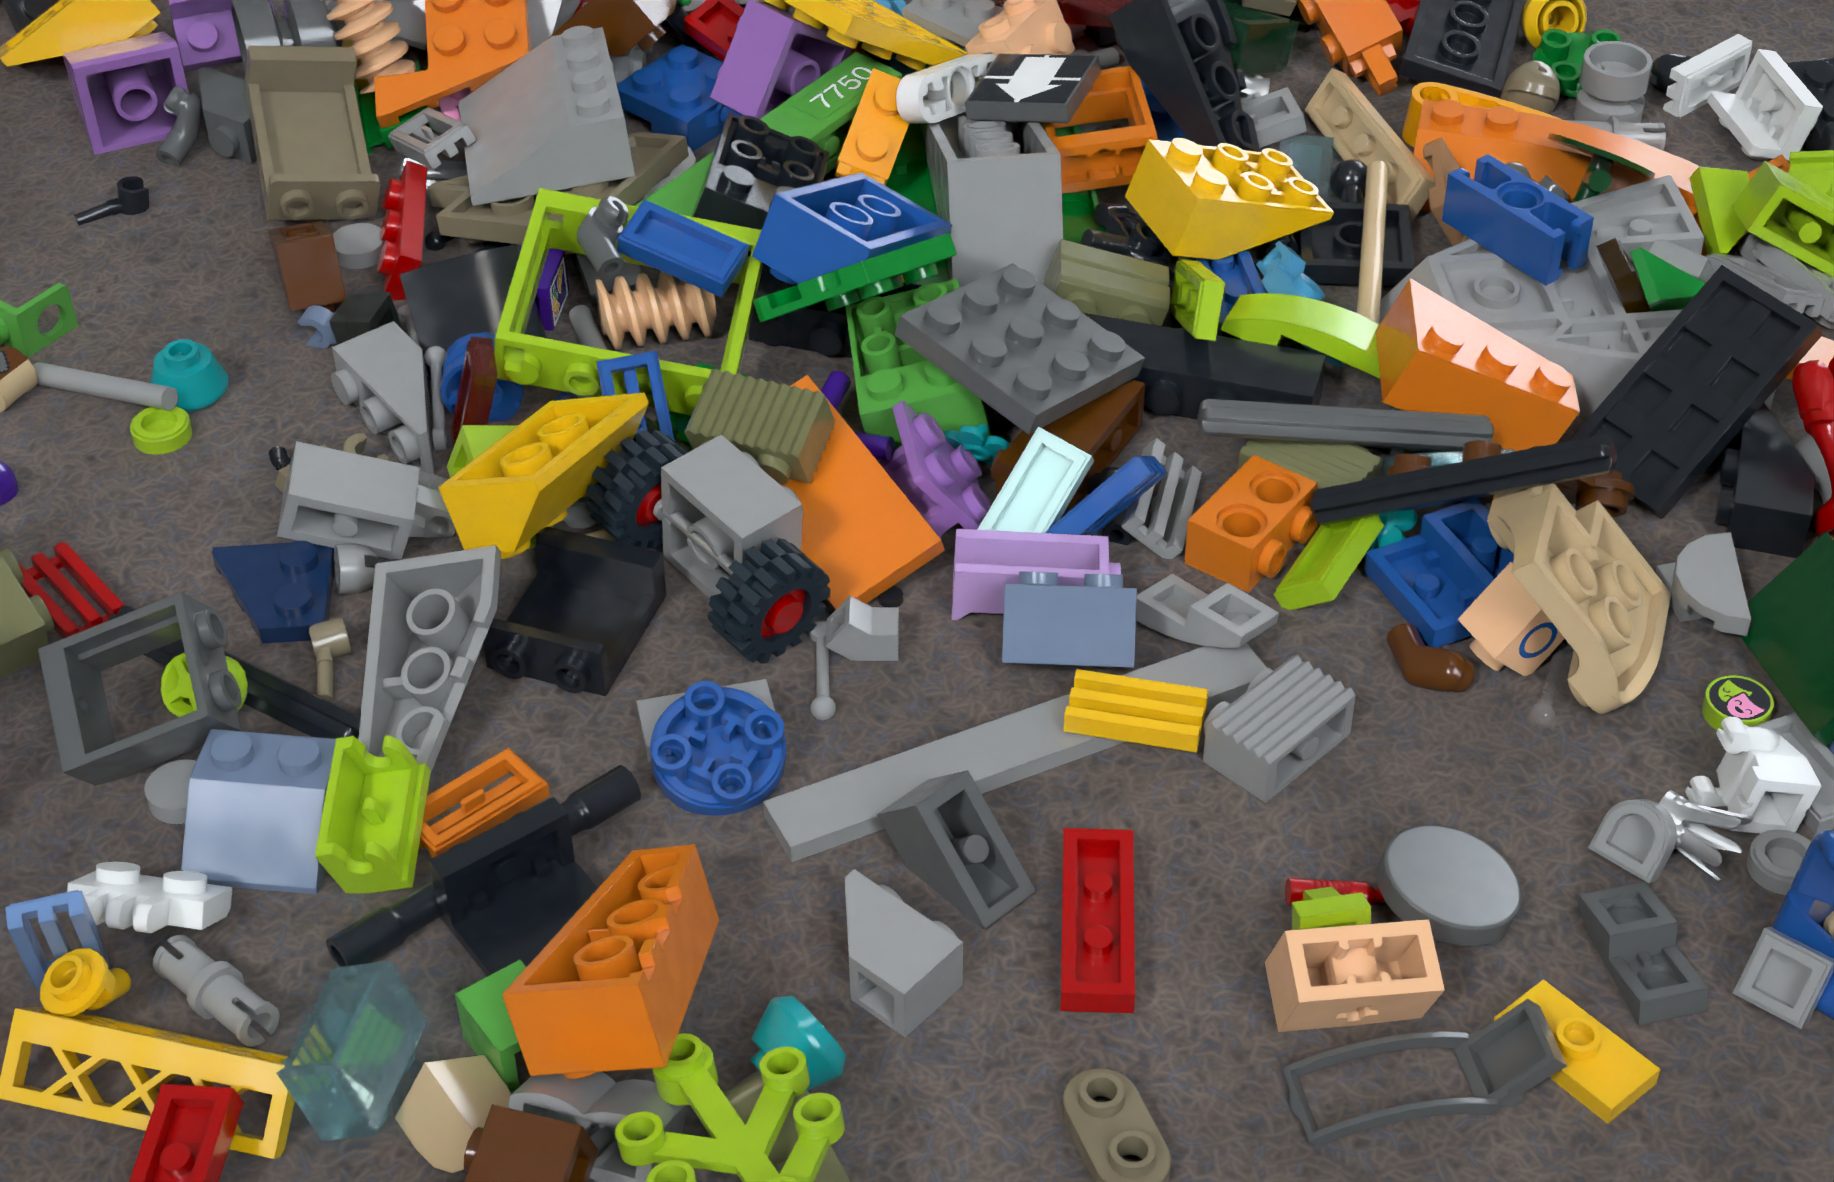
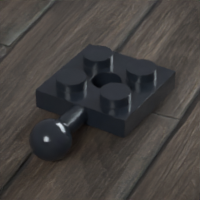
M1349 159L1342 161L1331 173V190L1337 198L1342 200V202H1326L1334 211L1332 218L1298 231L1299 256L1306 262L1303 274L1315 283L1359 285L1364 216L1363 198H1365L1367 165L1359 160ZM1386 204L1382 286H1396L1414 269L1409 205Z

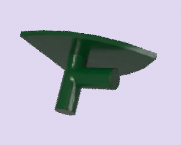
M1549 134L1548 139L1592 156L1572 203L1600 195L1601 192L1606 191L1611 185L1609 172L1612 165L1645 178L1654 179L1656 173L1625 158L1561 135Z

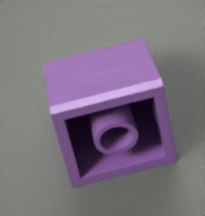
M163 31L62 53L72 93L94 155L165 139L178 116L167 112L163 104L176 86H181L188 92L179 47L173 38Z

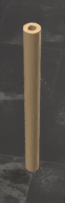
M1373 161L1367 166L1357 314L1378 324L1380 319L1389 171L1387 164L1383 161Z

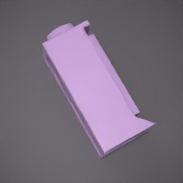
M956 529L952 620H959L971 612L1004 614L1005 583L1019 584V571L1058 573V585L1084 586V574L1121 575L1120 563L1109 562L1108 536Z

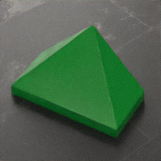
M1641 247L1630 251L1652 312L1684 309L1705 284Z

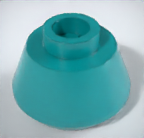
M180 339L167 344L155 356L149 383L175 388L178 393L176 406L190 413L203 410L215 404L226 392L229 385V377L225 368L208 347L192 340Z
M792 995L774 997L769 1002L751 1037V1040L759 1049L749 1059L754 1067L759 1071L760 1061L767 1052L778 1047L788 1046L801 1050L806 1057L810 1076V1084L807 1091L840 1078L844 1073L847 1055L834 1037Z

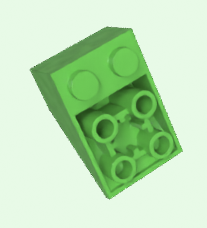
M958 278L941 283H927L917 289L885 297H871L860 303L845 306L859 415L864 431L867 434L893 437L895 450L903 444L892 407L901 400H904L919 415L923 412L929 413L937 421L944 433L947 430L959 432L961 426L977 427L978 424H985L989 426L987 437L992 436L986 402L894 335L900 315L960 288Z

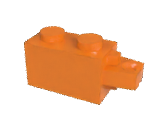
M1297 0L1298 8L1308 25L1316 23L1323 36L1320 38L1321 48L1332 66L1339 63L1341 69L1348 77L1354 76L1357 78L1364 75L1378 96L1397 89L1396 82L1398 81V76L1390 61L1396 59V55L1402 52L1403 29L1386 0Z

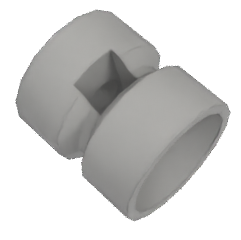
M1604 41L1587 48L1583 56L1579 79L1583 89L1577 93L1573 113L1575 121L1607 122L1608 118L1612 116L1617 117L1621 122L1641 123L1645 104L1644 94L1648 88L1653 63L1650 54L1643 48L1621 41Z

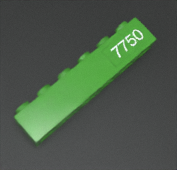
M855 52L760 118V120L765 122L770 129L790 137H806L814 141L821 149L830 152L825 176L836 166L872 69L880 70L902 79V73L866 55ZM714 151L645 200L677 214L691 217Z

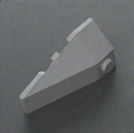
M496 545L375 564L358 740L366 745V750L370 754L379 757L387 756L383 753L382 747L384 736L389 735L400 740L419 764L426 763L432 771L497 610L501 551Z

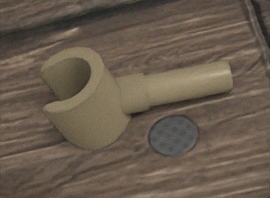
M342 617L319 622L309 628L317 667L316 695L326 700H333V658L351 654V647Z

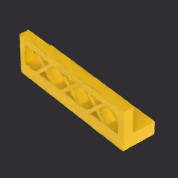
M44 1007L15 1008L0 1076V1099L146 1131L158 1096L157 1090L161 1087V1084L168 1083L177 1075L190 1077L195 1086L215 1087L213 1082L231 1086L230 1088L236 1090L239 1096L247 1090L271 1094L272 1098L264 1137L243 1133L237 1124L230 1150L277 1159L281 1157L286 1146L295 1097L314 1093L319 1083L322 1063L86 1013H80L72 1017H63L49 1013ZM33 1043L51 1047L67 1075L46 1090L24 1085ZM75 1052L92 1057L81 1064ZM109 1060L121 1063L136 1090L115 1105L103 1102L88 1076ZM143 1067L161 1072L150 1079ZM74 1086L80 1097L64 1094V1092ZM143 1100L149 1112L133 1109L132 1107Z

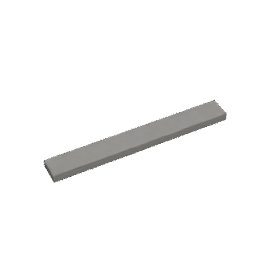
M1245 643L1239 648L1203 646L1121 676L1208 689L1207 713L1220 702L1226 701L1232 704L1247 692L1253 678L1262 669L1267 667L1250 646ZM1070 694L763 801L764 817L790 861L794 862L883 830L884 827L876 814L928 779L968 770L979 791L983 794L1126 741L1063 732L1064 713L1066 706H1069Z

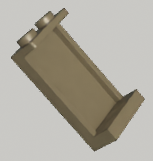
M248 45L244 85L267 220H355L376 216L381 184L379 176L371 173L354 88L357 65L354 47Z

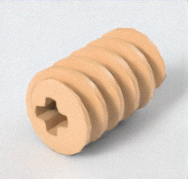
M320 0L337 2L338 6L329 12L326 17L327 20L344 21L345 26L334 34L335 40H352L356 59L361 63L356 68L355 79H367L369 83L358 94L375 91L374 77L415 72L416 65L412 60L399 59L407 53L409 49L408 44L402 40H391L400 32V24L397 21H383L394 9L390 2L375 0Z
M662 271L659 275L657 288H654L647 274H638L634 291H631L623 276H617L614 281L612 294L607 292L600 279H595L596 299L602 334L609 337L615 350L622 348L625 332L631 333L638 347L644 346L647 329H653L660 344L667 342L670 326L677 328L683 341L689 340L692 323L699 324L705 338L712 335L714 321L716 320L715 296L713 293L681 279L679 285H677L672 275Z

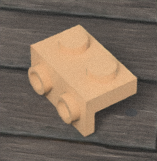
M1007 0L1003 4L1004 10L998 16L981 23L978 26L979 33L965 45L968 55L989 52L996 56L999 53L1070 55L1075 50L1071 30L1064 21L1057 0Z

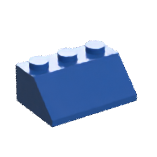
M860 172L776 193L752 257L771 267L770 273L777 279L789 284H799L849 265L949 233L953 224Z

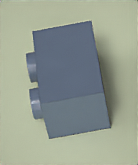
M1019 571V584L1005 583L1002 663L1134 668L1137 588H1123L1124 575L1084 574V586L1058 585V573Z

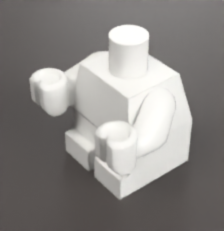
M1737 717L1724 718L1721 722L1724 730L1718 728L1716 732L1722 746L1726 750L1716 770L1720 787H1714L1711 780L1706 776H1695L1690 780L1692 788L1687 786L1685 790L1689 801L1706 807L1728 806L1729 812L1748 815L1754 818L1750 824H1740V826L1731 831L1760 834L1770 830L1796 832L1806 815V810L1810 808L1822 787L1808 759L1772 729L1749 727L1744 725L1742 720Z

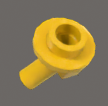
M78 948L65 953L50 965L40 986V1001L49 1013L63 1017H72L85 1010L94 1011L101 1009L120 998L130 990L131 978L121 968L109 970L104 957L90 948Z

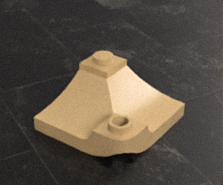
M1555 484L1494 494L1487 522L1497 544L1505 550L1510 549L1514 554L1511 573L1574 649L1567 679L1573 696L1582 706L1590 707L1599 714H1606L1632 702L1642 693L1657 667L1669 609L1670 590L1598 500L1576 511Z

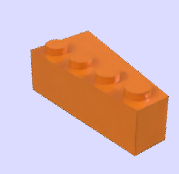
M695 844L632 850L503 992L502 996L530 1076L563 1074L568 1079H579L601 1071L665 1068L667 1066L719 923V917Z

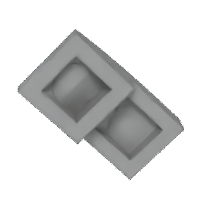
M1173 573L1139 593L1136 603V621L1184 642L1217 648L1241 647L1275 625L1279 616V612L1229 583H1226L1210 594H1206Z

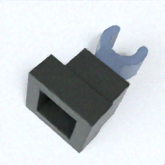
M390 292L349 293L335 313H332L325 307L314 305L309 306L298 320V324L301 326L309 325L318 329L306 345L327 348L330 344H341L392 321L402 329Z

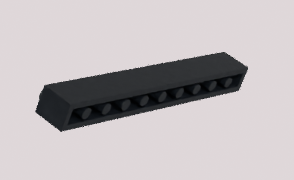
M765 265L761 273L756 299L796 286L797 284H789L777 279L770 273L771 267ZM903 282V287L877 296L885 297L917 289L922 285L912 283L905 285ZM823 301L760 322L754 306L749 328V340L763 342L769 346H785L814 351L825 356L836 355L852 358L845 306L828 312ZM1083 313L1107 331L1119 335L1125 341V344L1145 357L1138 377L1128 381L1136 380L1145 383L1143 410L1152 411L1163 416L1174 415L1197 419L1200 403L1206 399L1319 406L1322 397L1326 354L1217 335L1216 341L1195 339L1187 330Z

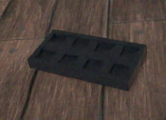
M1721 265L1569 441L1598 435L1610 436L1617 451L1618 461L1616 462L1615 471L1622 474V480L1633 484L1635 487L1632 500L1662 519L1821 338L1823 334L1820 325Z

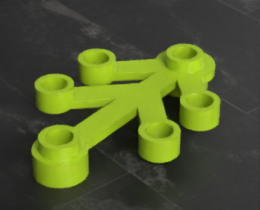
M682 1033L677 1035L667 1066L665 1068H652L657 1091L660 1097L669 1104L690 1105L712 1138L664 1131L661 1118L652 1112L646 1111L635 1112L624 1117L616 1126L615 1136L621 1158L625 1163L632 1166H647L653 1163H660L649 1172L646 1182H697L693 1168L737 1174L742 1182H814L830 1145L837 1142L845 1131L841 1104L835 1096L828 1093L809 1094L796 1103L793 1109V1116L798 1140L779 1174L768 1156L795 1098L803 1094L809 1087L810 1076L804 1053L797 1048L787 1046L775 1048L762 1057L759 1068L763 1089L745 1125L718 1086V1074L711 1048L697 1036ZM817 1119H824L822 1121L813 1122Z

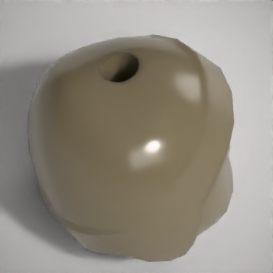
M1542 61L1526 62L1517 67L1506 79L1500 99L1548 114L1558 103L1560 94L1559 79L1546 63Z

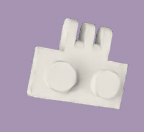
M127 862L99 863L96 865V871L69 882L67 892L82 890L96 926L106 921V925L109 928L126 929L133 925L135 931L153 933L167 925L202 930L227 917L232 899V887L207 884V875L203 873L171 871L165 873L163 878L140 875V866Z

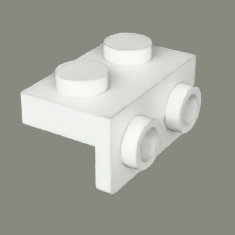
M1758 49L1736 94L1711 91L1707 99V103L1719 116L1720 124L1729 129L1742 145V151L1752 159L1762 162L1774 159L1781 154L1786 160L1790 161V152H1799L1823 108L1775 51Z

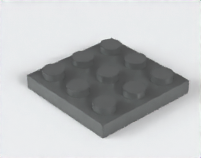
M1013 263L900 315L894 334L1027 434L1035 432L1038 427L1042 428L1138 377L1145 359L1144 356L1125 344V341L1119 335L1101 327L1080 312V309L1074 303L1062 299L1038 282L1032 273L1017 267Z

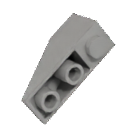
M394 321L332 347L336 372L331 374V381L341 402L345 405L354 403L360 409L368 429L373 434L382 432L389 439L394 454L402 464L412 462L416 467H420V470L434 474L430 396L422 348Z

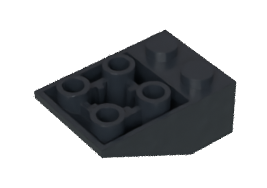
M729 112L691 217L762 230L776 193L823 182L830 152L821 149L814 141L806 137H790L770 129L765 122L756 117L747 115L740 117Z

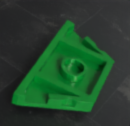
M949 232L804 281L796 286L754 299L753 303L760 322L823 301L829 312L903 287L901 275L905 285L939 274L935 263L957 255Z

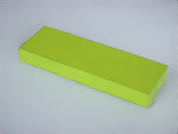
M1179 258V261L1176 262L1169 312L1195 339L1216 341L1225 282L1199 261Z

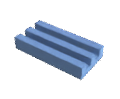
M74 890L14 903L5 907L8 932L38 993H40L41 983L50 965L65 953L72 951L56 913L69 911V917L82 947L90 948L101 954L108 964V969H111L109 954L82 890ZM38 918L39 925L55 959L47 960L29 919Z

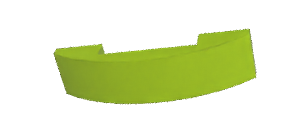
M1278 293L1240 295L1221 327L1222 331L1242 340L1279 346L1285 336L1380 378L1376 329L1379 324L1337 305L1316 299Z

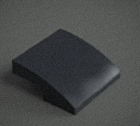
M510 245L478 251L400 274L417 337L423 351V357L426 350L432 346H440L447 353L448 348L457 339L468 334L487 332L496 335L520 255L519 246ZM534 300L525 334L547 338L536 301ZM426 364L427 371L431 381L430 367Z

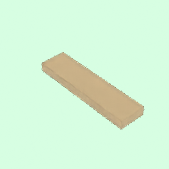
M1332 68L1304 110L1305 113L1344 161L1355 159L1365 163L1367 166L1373 161H1383L1387 164L1389 168L1387 204L1409 205L1410 223H1412L1429 198L1428 189L1435 186V179L1346 73Z

